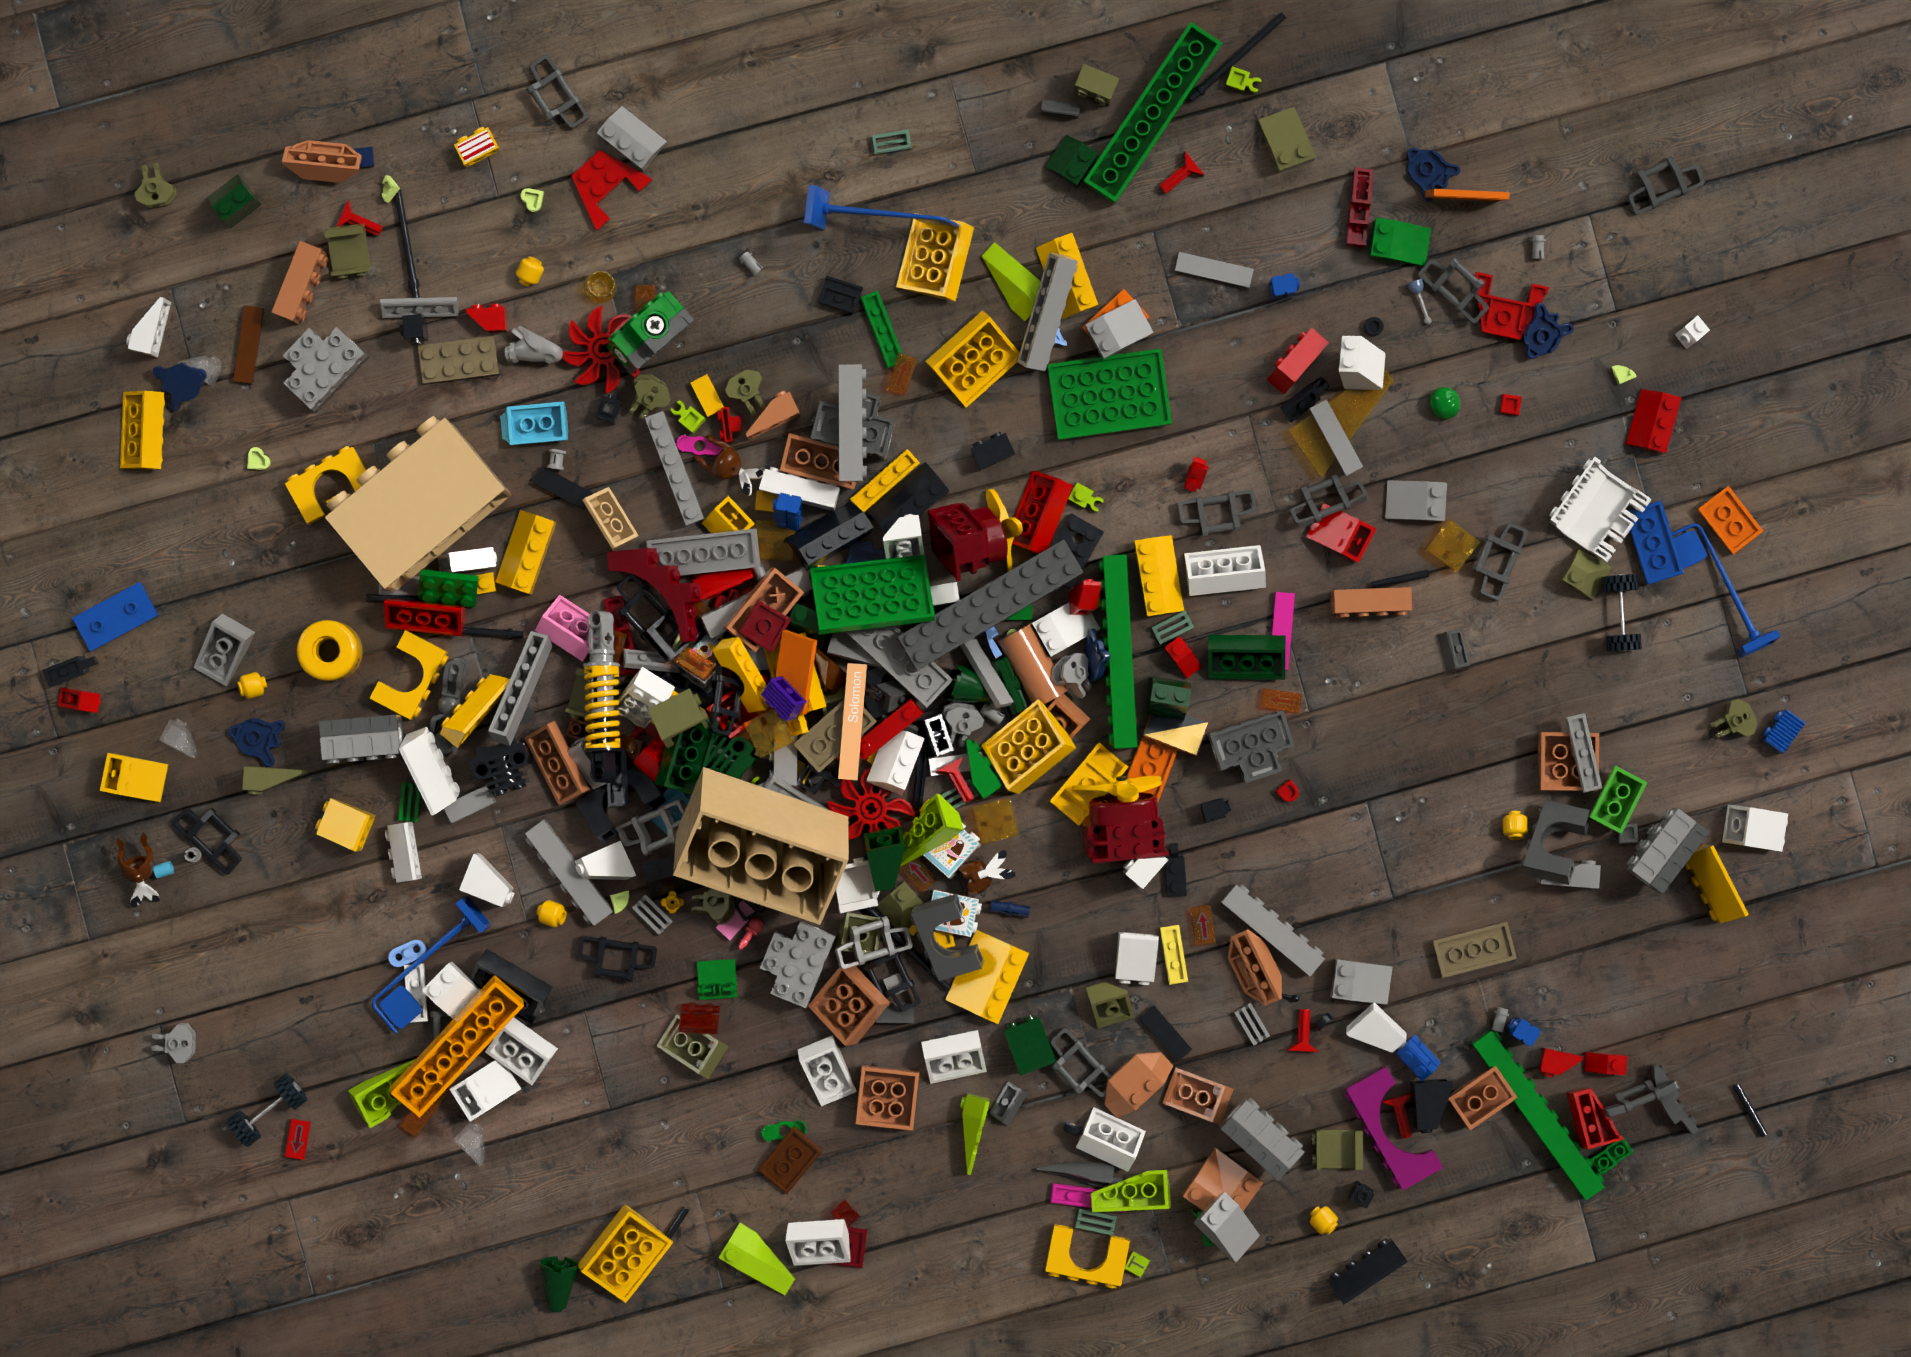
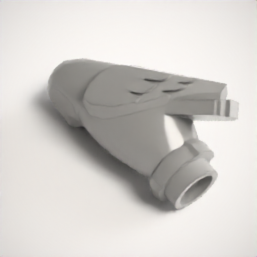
M519 326L518 329H512L511 332L519 337L520 340L512 342L510 346L505 347L507 361H512L513 363H517L520 360L529 362L545 361L551 364L562 359L563 351L557 344L522 326Z

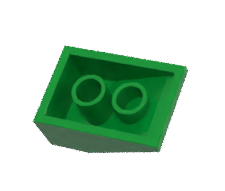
M1376 217L1373 225L1369 258L1425 266L1431 228Z

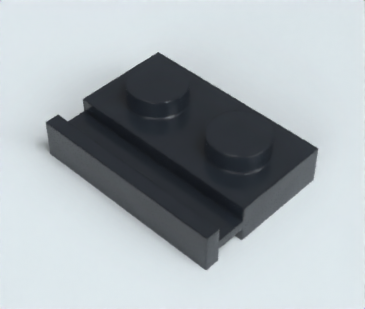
M826 276L818 303L855 314L863 287Z

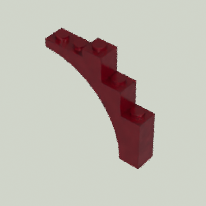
M657 548L607 552L608 571H622L634 574L648 581L662 594L672 609L679 628L680 641H697L698 630L695 623L696 609L694 603L701 602L702 591L700 583L679 584L680 572L678 566H658L659 556Z

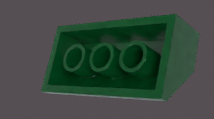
M1209 635L1208 679L1285 680L1286 635Z
M699 723L672 737L674 745L669 748L665 746L654 784L692 795L703 767L706 768L715 734L709 733L708 728L705 729L703 724Z

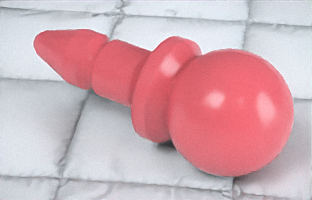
M755 917L749 921L748 927L745 929L746 934L739 944L740 950L747 946L752 937H756L757 933L763 929L764 924L760 918Z

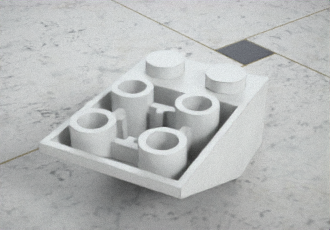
M642 667L618 698L620 704L614 706V710H619L620 716L626 717L635 725L644 729L653 720L648 709L669 699L675 687Z
M495 1060L449 1090L471 1122L521 1090V1087L510 1070Z

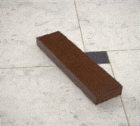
M244 305L233 378L234 382L253 384L264 308Z

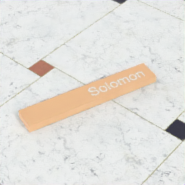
M847 664L838 779L858 780L867 664Z

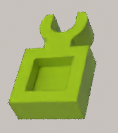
M1232 66L1225 86L1243 92L1245 87H1248L1251 92L1257 93L1258 89L1254 88L1252 84L1254 82L1261 84L1262 80L1257 77L1251 79L1249 78L1250 72Z
M677 401L681 409L675 411L671 408V412L675 416H681L678 421L694 434L706 419L691 406L686 410L683 402Z
M1078 482L1068 500L1084 509L1089 504L1095 512H1098L1099 509L1094 506V502H1104L1100 497H1092L1094 491Z

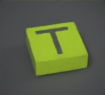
M1132 1251L1125 1264V1269L1141 1277L1150 1260Z

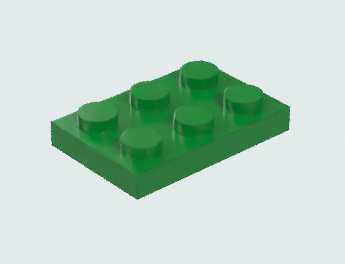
M421 569L418 601L476 607L479 576Z

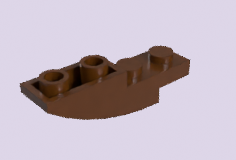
M571 717L565 736L577 740L588 736L591 733L586 732L585 727L591 723ZM623 734L611 737V741H615V738H620V748H625L627 757L636 759L645 745V742Z

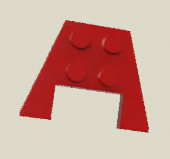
M601 150L572 175L597 231L610 220L597 204L625 178L639 192L653 181L647 175Z
M1475 272V277L1485 282L1478 295L1489 306L1488 311L1480 319L1481 332L1520 340L1526 325L1534 315L1535 304L1542 303V300L1549 291V287L1531 284L1528 303L1489 295L1493 275ZM1478 301V308L1480 314V312L1483 310V306Z

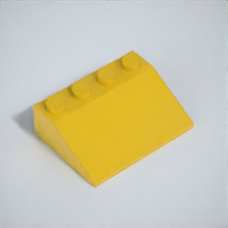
M913 219L896 287L935 298L956 301L974 227L965 222L955 220L952 221L958 223V227L953 225L925 224Z
M981 311L925 362L967 408L1017 363L1020 352L991 317L984 311Z
M1040 699L1036 700L981 745L1007 790L1017 794L1024 791L1076 749L1068 733Z
M1700 845L1684 866L1687 870L1690 869L1693 875L1691 880L1695 887L1699 886L1702 892L1700 897L1704 904H1708L1710 908L1708 912L1711 919L1722 924L1748 916L1749 914L1714 846Z
M976 929V934L973 935L969 946L978 944L984 959L982 969L955 976L945 1000L999 1024L1029 952Z
M624 1204L580 1260L578 1267L582 1273L626 1303L670 1248L673 1241L639 1213Z

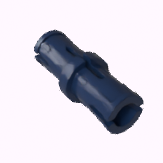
M992 900L990 912L1006 914L1008 917L1013 915L1028 918L1030 906L1013 904L1011 901L1006 903Z

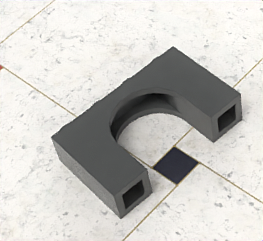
M1545 800L1543 807L1540 806L1538 810V822L1534 823L1532 828L1533 837L1527 842V854L1521 860L1524 875L1569 885L1575 869L1573 859L1550 854L1542 845L1550 834L1557 831H1567L1586 836L1591 818H1589L1590 810Z
M957 893L914 906L910 914L911 922L913 925H916L918 930V939L924 944L925 956L931 961L932 973L934 976H937L938 981L982 969L984 963L978 944L959 950H949L942 947L934 937V929L937 926L961 918L963 908Z

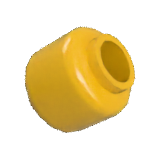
M530 256L522 259L516 271V276L520 279L519 282L525 286L538 284L544 271L541 265L542 262Z
M257 672L242 675L240 681L237 682L240 695L246 699L262 696L264 688L267 687L265 677H260Z
M1510 811L1509 815L1503 817L1504 835L1510 840L1523 839L1528 833L1527 817L1521 814L1520 811Z
M547 900L538 906L536 914L540 923L555 928L564 923L567 912L562 904Z
M1318 1206L1310 1213L1312 1216L1310 1225L1321 1235L1325 1233L1329 1235L1338 1226V1217L1327 1206L1321 1209Z

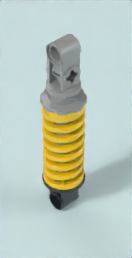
M592 611L588 616V655L590 660L588 663L583 664L584 673H587L584 679L590 682L585 685V690L590 692L585 695V700L590 702V704L585 706V710L591 714L585 716V721L592 724L585 727V731L591 734L585 738V741L588 743H586L584 751L591 753V779L594 782L612 783L616 778L615 753L621 752L620 738H615V741H611V737L620 735L618 730H611V727L620 725L618 720H611V716H618L620 714L619 710H614V706L620 704L619 700L614 699V695H619V690L613 687V685L619 684L618 679H613V674L614 677H619L620 664L613 661V655H615L613 615L610 612Z

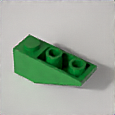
M968 739L966 745L972 783L983 799H985L1003 786L1000 783L1002 780L997 771L993 773L990 769L992 764L986 755L984 757L980 755L978 751L981 748L976 741L973 740L971 742Z

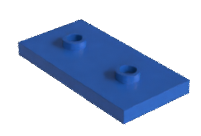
M1662 501L1648 504L1647 507L1643 506L1645 508L1643 512L1636 509L1628 510L1638 518L1636 522H1633L1634 525L1630 533L1646 584L1649 585L1684 574Z
M138 582L72 619L88 649L92 652L158 617L159 614L143 584Z

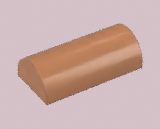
M792 433L788 434L780 471L855 489L857 482L839 481V446Z
M1031 622L997 641L1004 655L1007 656L1031 704L1038 699L1043 704H1046L1068 690L1065 686H1056L1052 682L1051 675L1054 664Z
M556 721L546 724L524 737L559 806L590 790L581 771L567 752L569 747Z

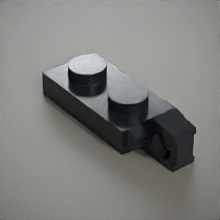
M1320 377L1307 385L1282 405L1280 409L1287 420L1292 423L1321 400L1320 396L1330 386L1323 377Z
M83 655L58 663L42 671L49 688L85 675L90 672L89 667L99 663L96 656L86 659Z
M1170 843L1169 856H1166L1168 861L1165 863L1167 897L1187 896L1185 857L1183 853H1179L1178 843Z

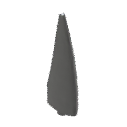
M1074 1162L1036 1168V1171L1064 1176L1091 1186L1103 1188L1121 1182L1123 1179L1113 1177L1114 1165L1110 1163Z

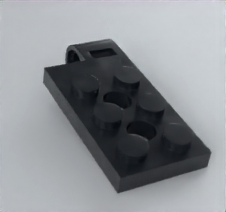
M1071 513L1052 546L1065 540L1083 570L1104 531ZM1076 534L1081 535L1083 543L1075 544L1073 536ZM1078 578L1067 583L1064 587L1072 590Z

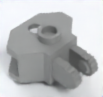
M1074 653L1071 656H1063L1052 667L1051 680L1054 685L1065 686L1066 689L1071 688L1076 697L1084 698L1086 695L1085 691L1092 689V685L1087 678L1090 674L1088 673L1089 660L1086 655Z
M952 702L945 705L942 712L949 723L950 730L948 734L952 744L956 733H959L958 745L963 747L967 735L970 736L972 731L983 726L984 719L972 704Z
M189 1023L177 1024L171 1032L166 1034H152V1038L155 1040L165 1039V1046H151V1051H165V1053L170 1054L176 1063L188 1062L195 1053L196 1032Z

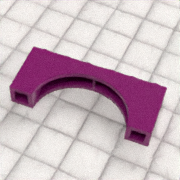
M1384 1065L1345 1087L1347 1092L1344 1095L1349 1104L1353 1102L1356 1107L1354 1113L1358 1120L1362 1119L1366 1126L1363 1129L1368 1138L1372 1136L1375 1143L1372 1145L1377 1154L1381 1153L1385 1160L1382 1163L1386 1170H1391L1394 1177L1391 1179L1396 1188L1400 1187L1402 1190H1405L1441 1170L1443 1166L1432 1149L1422 1153H1409L1394 1146L1384 1134L1379 1116L1380 1105L1386 1092L1396 1084L1388 1068Z

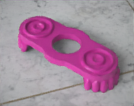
M681 435L676 443L682 452H692L696 455L707 454L715 456L722 451L721 447L709 443L702 436L689 437ZM702 440L705 443L703 451H697L694 448L696 441Z

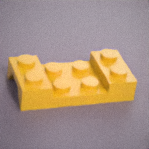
M1098 742L1064 785L1052 797L1050 802L1080 826L1089 815V801L1099 796H1105L1107 792L1074 791L1072 786L1100 785L1116 782V777L1122 776L1128 766Z

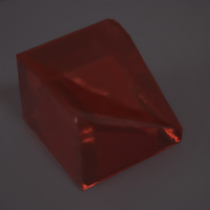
M843 1200L831 1211L836 1219L845 1220L847 1228L861 1217L856 1209L846 1200Z

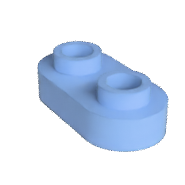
M412 940L389 953V962L395 967H401L413 962L426 952V945L421 940ZM416 945L420 947V951L418 953L414 952L413 950L414 946ZM398 953L402 955L401 961L396 959Z

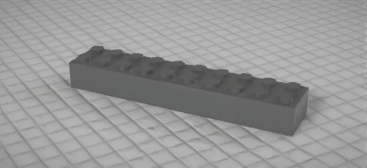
M1062 540L937 613L935 621L922 622L898 636L897 640L917 672L1073 581L1084 572L1065 540Z

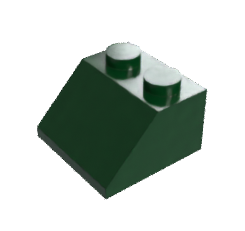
M1066 135L1045 167L1077 188L1099 153L1083 142Z

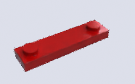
M912 698L861 737L860 757L863 760L867 759L923 715L924 712Z

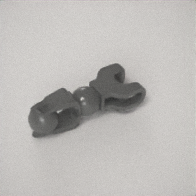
M461 657L454 658L445 666L442 696L438 701L440 712L432 717L429 732L433 733L435 744L442 751L443 755L451 752L456 755L458 752L457 747L440 735L441 731L437 733L436 731L438 721L440 719L445 720L447 717L451 719L454 715V709L459 704L462 705L460 697H462L468 663ZM454 665L459 668L458 672L454 670Z

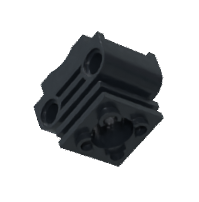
M513 738L510 746L499 743L493 747L476 749L477 757L468 760L474 777L480 780L492 778V781L486 783L487 787H495L488 790L489 794L500 796L508 793L507 789L513 787V790L527 787L526 783L530 782L529 778L522 779L521 777L528 775L527 771L520 772L519 769L527 767L531 763L532 755L528 744L524 742L518 744L516 738ZM519 753H522L524 755V761L522 763H519L517 761V755ZM482 765H485L488 770L485 775L480 772Z

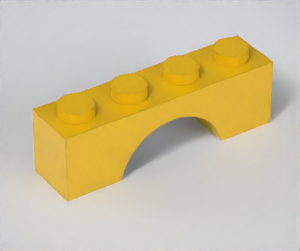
M739 637L722 639L712 651L722 667L731 669L743 681L744 692L739 698L748 713L766 710L769 706L765 703V699L761 694L767 684Z

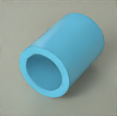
M171 861L154 866L153 871L157 879L174 874Z

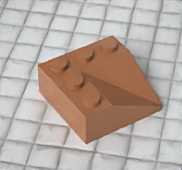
M1538 732L1540 790L1582 791L1569 733ZM1590 733L1599 771V733Z
M852 966L846 969L839 967L808 1007L845 1046H850L860 1041L890 1002L856 966Z
M862 1065L856 1124L913 1131L920 1071Z
M1214 1147L1183 1191L1182 1196L1204 1211L1217 1195L1226 1192L1244 1211L1262 1186L1263 1181Z

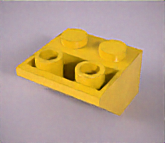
M729 496L702 522L710 533L752 529L755 526V523Z

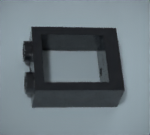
M672 609L667 611L642 633L666 662L672 660L691 643L683 642L673 651L655 630L673 614ZM695 618L698 630L696 637H698L705 630L702 628L700 620Z

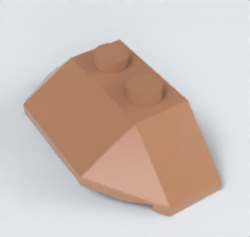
M307 140L292 147H285L282 164L302 179L341 183L359 172L362 155L347 144Z
M1248 929L1231 936L1228 960L1244 993L1261 1002L1264 1006L1282 999V975L1265 941Z
M1161 1052L1135 1054L1107 1080L1104 1105L1117 1118L1136 1111L1164 1085L1173 1065Z

